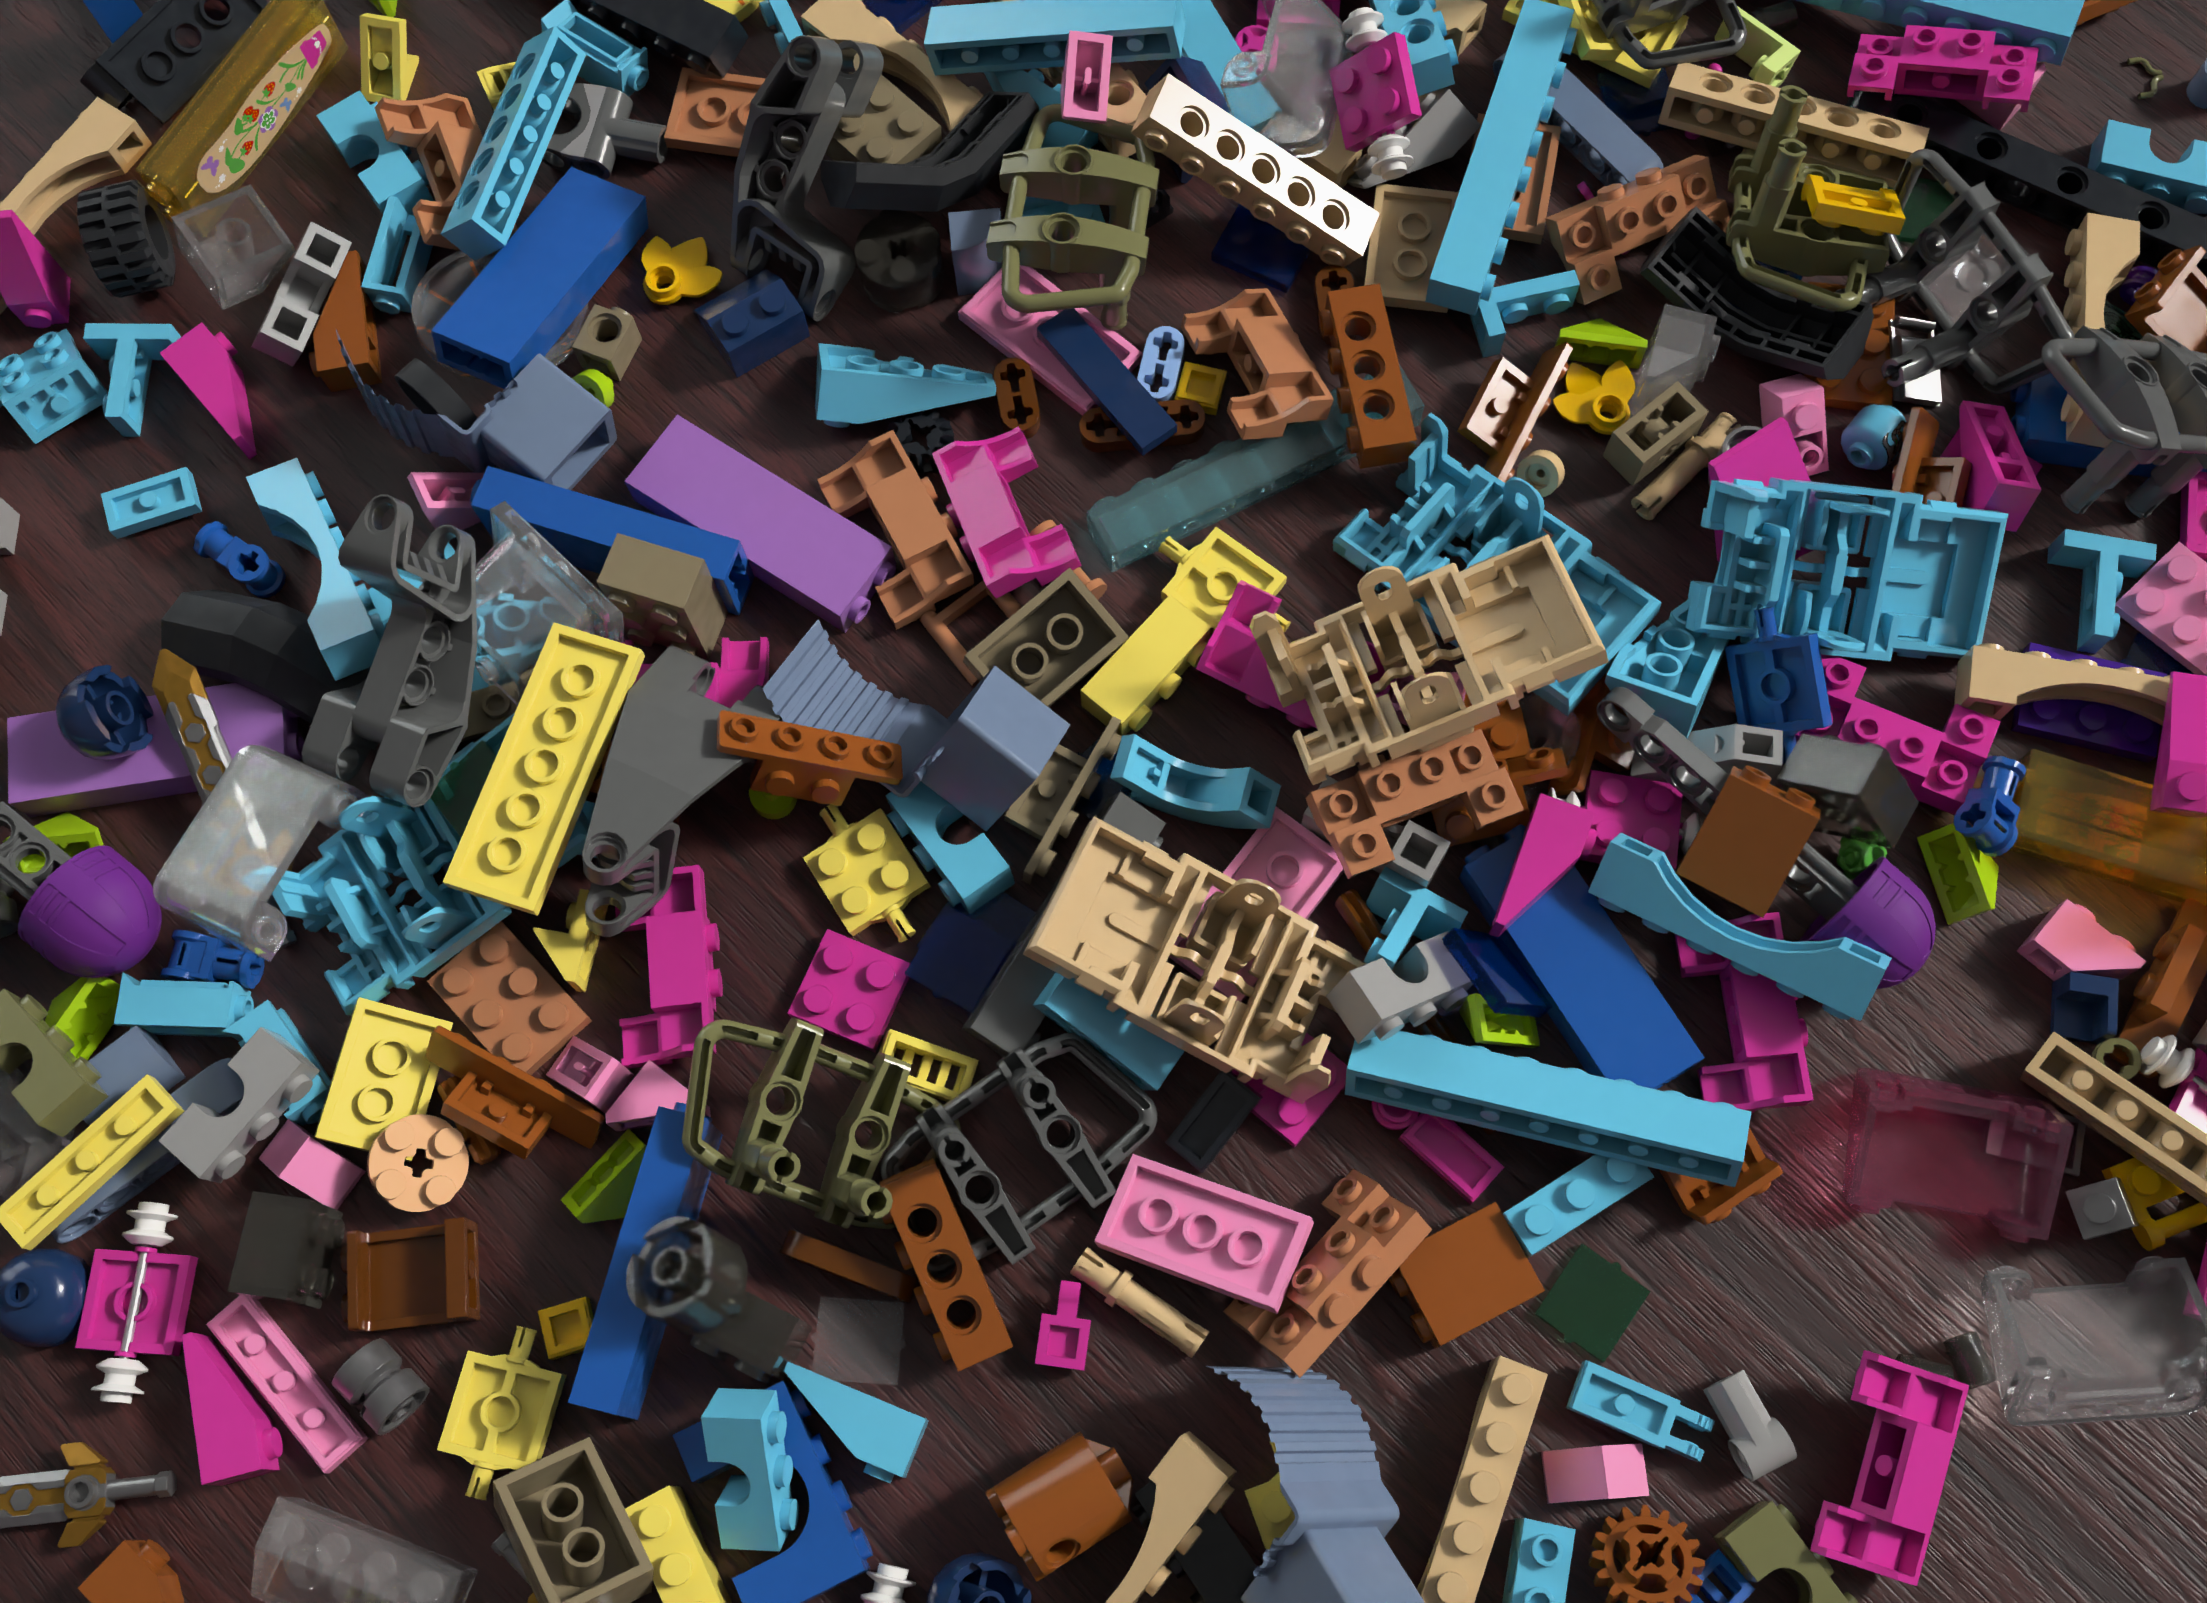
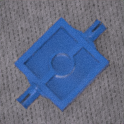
M1774 607L1755 609L1754 613L1759 637L1752 639L1748 643H1737L1725 647L1737 722L1740 725L1782 730V765L1796 763L1800 761L1795 735L1807 729L1825 728L1833 724L1817 633L1791 636L1778 633Z

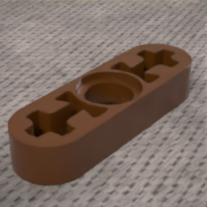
M1189 399L1158 402L1176 422L1177 433L1156 447L1191 444L1202 437L1205 430V412L1199 403ZM1100 407L1088 410L1081 417L1079 424L1080 439L1088 450L1101 453L1136 449L1124 434L1118 436L1117 426ZM1188 415L1191 421V428H1183L1180 416ZM1094 424H1103L1104 436H1096Z
M788 1230L779 1251L780 1254L907 1304H910L914 1294L913 1289L917 1287L919 1282L918 1279L793 1230Z

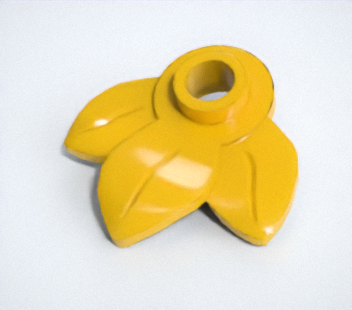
M655 236L646 245L642 253L641 261L647 272L643 281V288L646 296L652 302L659 305L675 303L682 296L697 298L706 295L716 288L723 276L721 270L707 266L708 251L705 240L702 237L688 240L671 248L666 241ZM663 284H672L667 288L659 289Z
M1622 360L1613 363L1603 376L1577 363L1570 364L1565 379L1567 393L1558 395L1553 399L1554 407L1561 417L1571 423L1589 424L1596 432L1611 435L1613 431L1630 418V408L1627 403L1635 392V381L1632 373ZM1604 411L1609 412L1614 418H1605L1600 413Z

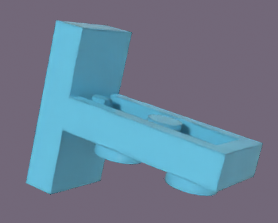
M1575 270L1493 287L1489 301L1480 300L1476 316L1469 314L1483 358L1500 354L1506 334L1503 322L1507 324L1517 323L1527 316L1541 313L1554 315L1572 307L1580 286Z
M85 324L83 339L102 360H110L109 372L111 380L109 392L103 398V413L105 418L123 437H140L152 360H165L160 355V352L181 338L172 324Z
M2065 529L2048 547L2047 563L2083 569L2077 651L2095 654L2109 640H2113L2116 637L2120 626V615L2115 613V602L2122 588L2123 576L2137 579L2156 561L2157 544Z
M1385 866L1366 901V905L1371 912L1387 920L1380 932L1386 935L1387 938L1384 941L1376 937L1363 962L1368 964L1384 958L1390 969L1393 970L1412 935L1424 941L1448 931L1454 939L1468 911Z

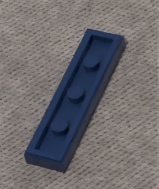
M1065 309L1037 327V337L1142 456L1177 433L1176 422L1075 309Z

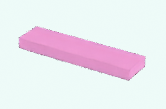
M244 1291L206 1324L323 1473L330 1474L369 1439L252 1292Z

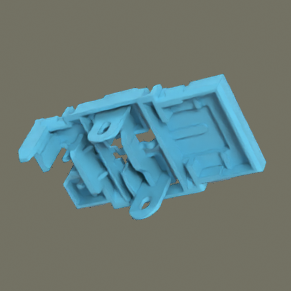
M1430 413L1421 422V444L1408 457V469L1401 473L1396 481V487L1410 496L1406 499L1405 505L1397 514L1394 513L1390 517V521L1384 528L1369 518V511L1366 508L1361 509L1333 539V551L1363 572L1367 570L1370 572L1382 566L1397 567L1403 573L1405 581L1408 582L1450 564L1449 558L1445 556L1443 559L1439 556L1442 551L1451 556L1461 557L1466 562L1467 567L1465 569H1467L1469 566L1492 556L1500 555L1547 535L1542 528L1554 535L1551 540L1606 649L1609 660L1606 664L1560 683L1555 680L1554 683L1532 691L1568 717L1610 669L1619 650L1628 643L1632 644L1659 613L1661 601L1622 576L1619 570L1600 557L1591 555L1592 542L1544 510L1545 505L1542 496L1530 483L1518 477H1511L1504 483L1477 464L1470 471L1463 468L1461 463L1447 454V427L1440 418ZM1473 533L1471 552L1464 547H1455L1450 543L1456 536L1465 541ZM1381 582L1374 589L1379 592L1383 587L1389 590L1391 586L1389 582ZM1424 597L1414 600L1420 602L1432 631L1441 636ZM1456 639L1449 642L1453 646L1459 647Z
M1774 477L1769 479L1768 486H1764L1761 481L1734 479L1733 483L1711 480L1707 508H1703L1700 526L1714 530H1723L1720 562L1714 583L1690 582L1688 594L1690 605L1686 628L1693 632L1707 633L1706 636L1712 638L1735 640L1737 636H1741V643H1748L1752 639L1759 637L1754 610L1774 607L1777 632L1791 636L1817 633L1822 655L1891 661L1893 652H1897V655L1902 657L1925 659L1928 655L1962 658L1973 645L1982 644L2008 513L1957 507L1956 503L1927 500V504H1923L1924 495L1912 492L1902 493L1893 490L1793 479L1784 480ZM1860 495L1874 496L1873 504L1870 505L1869 499ZM1866 515L1870 516L1863 556L1871 557L1869 568L1847 566V554H1857L1859 552ZM1804 547L1811 550L1826 551L1824 564L1795 560L1796 550ZM1792 571L1822 573L1821 581L1791 579ZM1844 576L1867 577L1865 588H1856L1848 634L1846 635L1844 634L1851 598V589L1843 586Z
M515 713L475 743L471 742L451 758L431 798L424 805L411 807L387 797L379 796L358 800L345 808L339 815L338 821L342 829L318 846L322 855L321 859L313 861L298 873L267 867L252 873L244 880L251 891L273 895L283 915L302 918L304 928L310 932H317L327 925L329 932L339 934L343 943L338 945L340 952L349 953L352 959L336 971L327 970L324 972V976L346 1015L352 1016L358 997L379 1002L390 993L389 989L392 987L400 989L411 988L415 985L412 976L426 977L512 913L508 906L449 888L444 883L438 886L433 875L444 864L452 861ZM582 810L558 868L583 851L590 823ZM387 872L393 873L397 877L409 879L399 884L396 888V893L389 897L385 889L393 882ZM412 889L417 890L422 899L415 903L413 907L403 905L399 908L401 912L398 913L395 906L404 900L406 892Z

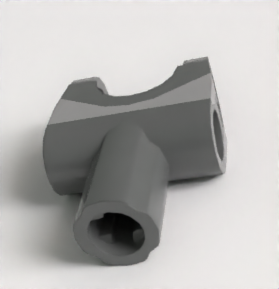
M574 83L562 112L574 116V119L579 120V123L570 132L553 134L542 159L545 164L554 169L567 172L573 167L605 180L611 175L616 156L655 163L664 162L669 149L664 139L667 126L629 119L633 102L628 95L620 90L594 84Z

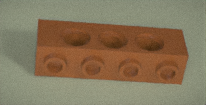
M1380 283L1328 291L1325 309L1319 310V324L1322 336L1330 337L1332 348L1328 349V364L1331 375L1339 376L1341 387L1337 388L1340 414L1348 415L1350 427H1346L1348 451L1350 454L1356 453L1360 469L1406 462L1415 450L1417 438ZM1359 335L1363 337L1364 340L1355 341L1350 339L1348 336ZM1366 373L1373 376L1374 379L1364 380L1357 375ZM1376 412L1384 418L1378 420L1371 419L1366 416V413Z
M934 1158L880 1181V1187L887 1188L892 1194L893 1199L892 1208L882 1219L885 1225L894 1222L902 1240L894 1243L896 1252L905 1271L914 1267L921 1285L913 1290L923 1315L927 1316L933 1313L941 1330L934 1333L933 1338L943 1361L946 1362L953 1359L959 1372L1012 1348L1013 1344ZM927 1208L935 1214L936 1221L930 1230L917 1232L908 1225V1217L915 1209ZM937 1254H947L955 1260L953 1271L945 1277L933 1276L927 1269L929 1260ZM962 1299L971 1302L975 1309L973 1315L967 1321L955 1322L947 1316V1309L954 1301Z

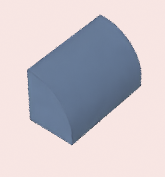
M1000 208L948 213L951 251L958 296L977 293L1002 268V262L992 261L988 258L986 248L990 222L1001 220Z
M135 1025L89 1060L102 1075L97 1083L109 1097L83 1120L90 1126L146 1074L156 1078L166 1091L186 1077L155 1034Z

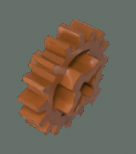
M1642 1505L1639 1515L1636 1517L1633 1516L1627 1507H1623L1618 1517L1619 1522L1608 1516L1602 1526L1604 1533L1596 1532L1591 1546L1597 1551H1593L1589 1559V1566L1601 1569L1594 1578L1593 1583L1595 1587L1608 1586L1610 1589L1605 1602L1615 1603L1621 1600L1624 1603H1691L1693 1598L1690 1594L1697 1595L1703 1583L1696 1575L1702 1573L1705 1567V1560L1692 1557L1696 1554L1700 1543L1698 1539H1684L1683 1534L1687 1524L1681 1522L1675 1527L1668 1524L1669 1511L1665 1509L1658 1518L1651 1517L1648 1505ZM1613 1549L1617 1551L1615 1557L1622 1563V1571L1618 1573L1614 1564ZM1673 1553L1679 1563L1680 1577L1677 1575L1679 1569L1672 1563ZM1658 1555L1655 1564L1649 1563L1646 1566L1642 1565L1637 1571H1635L1638 1562L1645 1563L1647 1560L1651 1561L1655 1556Z

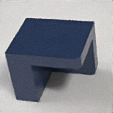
M2069 972L2052 982L2050 1034L2056 1032L2066 1040L2097 1045L2116 1036L2119 979Z

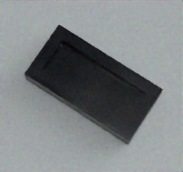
M1220 1071L1165 1142L1201 1173L1208 1169L1263 1098L1262 1095L1247 1083L1238 1080V1076L1232 1071L1228 1073Z

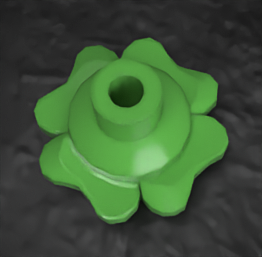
M1856 828L1852 830L1850 836L1841 838V848L1839 849L1837 864L1844 870L1843 875L1849 880H1853L1882 856L1886 858L1887 850L1883 846H1879L1880 838L1878 834H1866L1862 829Z

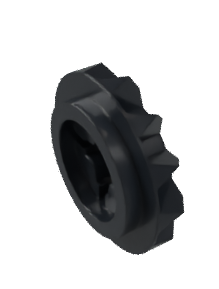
M937 409L934 412L924 410L901 415L894 422H889L887 432L894 430L917 473H925L937 469L938 467L932 453L954 442V433L950 421H946ZM911 429L918 430L921 435L929 433L926 436L927 451L918 442L910 444L912 441Z

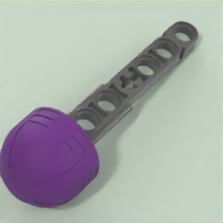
M1624 687L1613 688L1597 705L1596 710L1600 721L1624 744L1629 742L1640 758L1707 815L1729 774L1668 721L1653 715L1655 710L1637 694ZM1613 704H1615V705L1619 706L1621 709H1623V711L1627 714L1628 717H1626V716H1624L1623 714H1621V713L1614 707ZM1649 735L1657 739L1664 748L1655 744ZM1685 767L1694 771L1700 779L1692 776ZM1806 842L1795 863L1804 867L1809 874L1804 873L1794 864L1784 881V884L1820 914L1799 941H1824L1847 937L1891 957L1892 959L1877 989L1898 985L1912 977L1928 959L1935 940V918L1931 905L1924 893L1910 878L1899 871L1884 856L1875 860L1850 881Z
M0 802V826L11 829V835L8 840L0 844V877L29 900L18 923L20 938L54 966L75 976L86 978L113 976L139 963L155 944L162 922L158 897L145 875L110 846H95L71 858L5 802ZM38 854L46 859L43 868L36 873L28 874L18 870L19 862L28 855Z

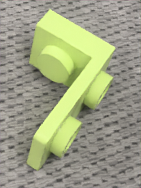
M1738 7L1746 25L1747 37L1744 46L1734 55L1753 67L1749 73V77L1753 81L1779 87L1786 79L1801 50ZM1724 20L1715 35V41L1724 40L1730 36Z

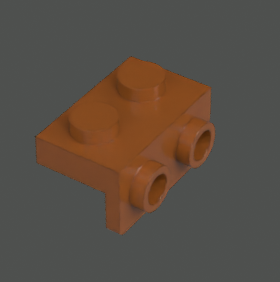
M1750 1127L1744 1162L1735 1187L1660 1170L1683 1214L1703 1225L1725 1219L1730 1215L1733 1207L1748 1197L1756 1196L1766 1191L1770 1187L1771 1181L1783 1173L1777 1162L1765 1157Z

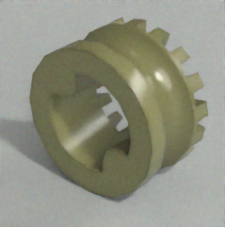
M2110 1038L2098 1044L2092 1051V1057L2105 1065L2104 1055L2112 1053L2114 1047L2121 1048L2123 1052H2126V1056L2129 1057V1065L2121 1067L2118 1074L2126 1080L2134 1077L2140 1070L2142 1063L2141 1054L2136 1045L2129 1040Z

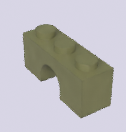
M4 988L0 991V1069L11 1074L23 1062L33 1058L29 1075L11 1093L37 1125L64 1137L109 1097L97 1083L102 1075L85 1058L80 1056L77 1059L71 1053L70 1049L75 1046L74 1042L57 1026L53 1025L51 1028L43 1020L48 1015V1012L37 1000L28 994L21 999Z
M1759 1501L1713 1537L1733 1566L1749 1582H1759L1770 1572L1781 1569L1788 1573L1795 1581L1799 1594L1798 1603H1859L1849 1592L1842 1594L1830 1578L1834 1574L1833 1568L1824 1556L1808 1549L1797 1534L1801 1530L1799 1523L1782 1504L1776 1506L1773 1501Z

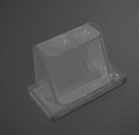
M503 501L490 509L494 546L476 564L477 653L475 665L478 673L487 684L498 686L518 706L554 622L623 644L624 625L623 613L506 501Z

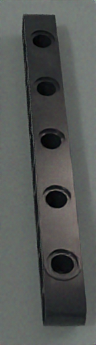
M1895 87L1891 101L1884 100L1885 93L1855 90L1854 97H1849L1845 105L1930 128L1924 149H1930L1940 154L1970 187L1985 181L1986 188L1994 198L2070 231L2079 228L2087 212L2139 221L2140 254L2137 260L2155 268L2170 252L2176 249L2184 251L2201 245L2206 250V253L2196 266L2207 277V219L1921 96L1894 94Z

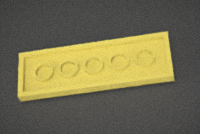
M555 622L553 623L444 877L443 883L447 887L538 916L617 726L628 691L633 686L645 658L642 649Z

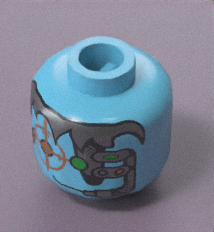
M1873 404L1865 406L1842 432L1841 445L1848 460L1859 468L1868 470L1885 469L1902 450V432L1906 424L1905 417L1899 410L1889 405Z

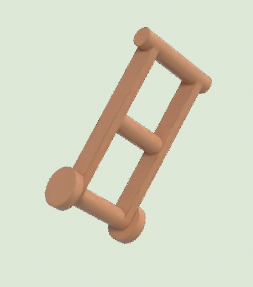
M1047 520L1036 526L1029 534L1033 536L1050 530L1057 525L1053 520ZM1081 567L1073 570L1096 599L1099 600L1107 590L1106 583L1101 578L1091 580ZM984 580L940 613L936 614L934 610H929L919 620L972 687H976L979 680L963 663L964 656L968 652L948 629L947 625L987 595H990L1008 619L1022 608L1010 592L996 599L986 587Z

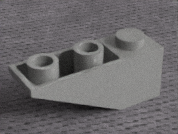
M1442 88L1418 96L1422 116L1394 131L1395 134L1407 137L1410 140L1409 147L1403 153L1404 155L1412 156L1414 163L1407 169L1406 174L1453 157L1481 126L1450 89ZM1367 153L1355 164L1353 168L1355 173L1347 183L1352 187L1367 189L1389 180L1383 179L1381 175L1372 173L1371 167L1378 161V157H1372Z
M1732 724L1690 732L1688 740L1727 774L1730 773L1733 766L1743 770L1747 765L1770 776L1771 781L1769 784L1776 785L1782 768V730ZM1651 738L1655 744L1664 748L1658 740ZM1634 753L1630 767L1631 777L1669 783ZM1685 767L1692 776L1700 779L1694 771Z

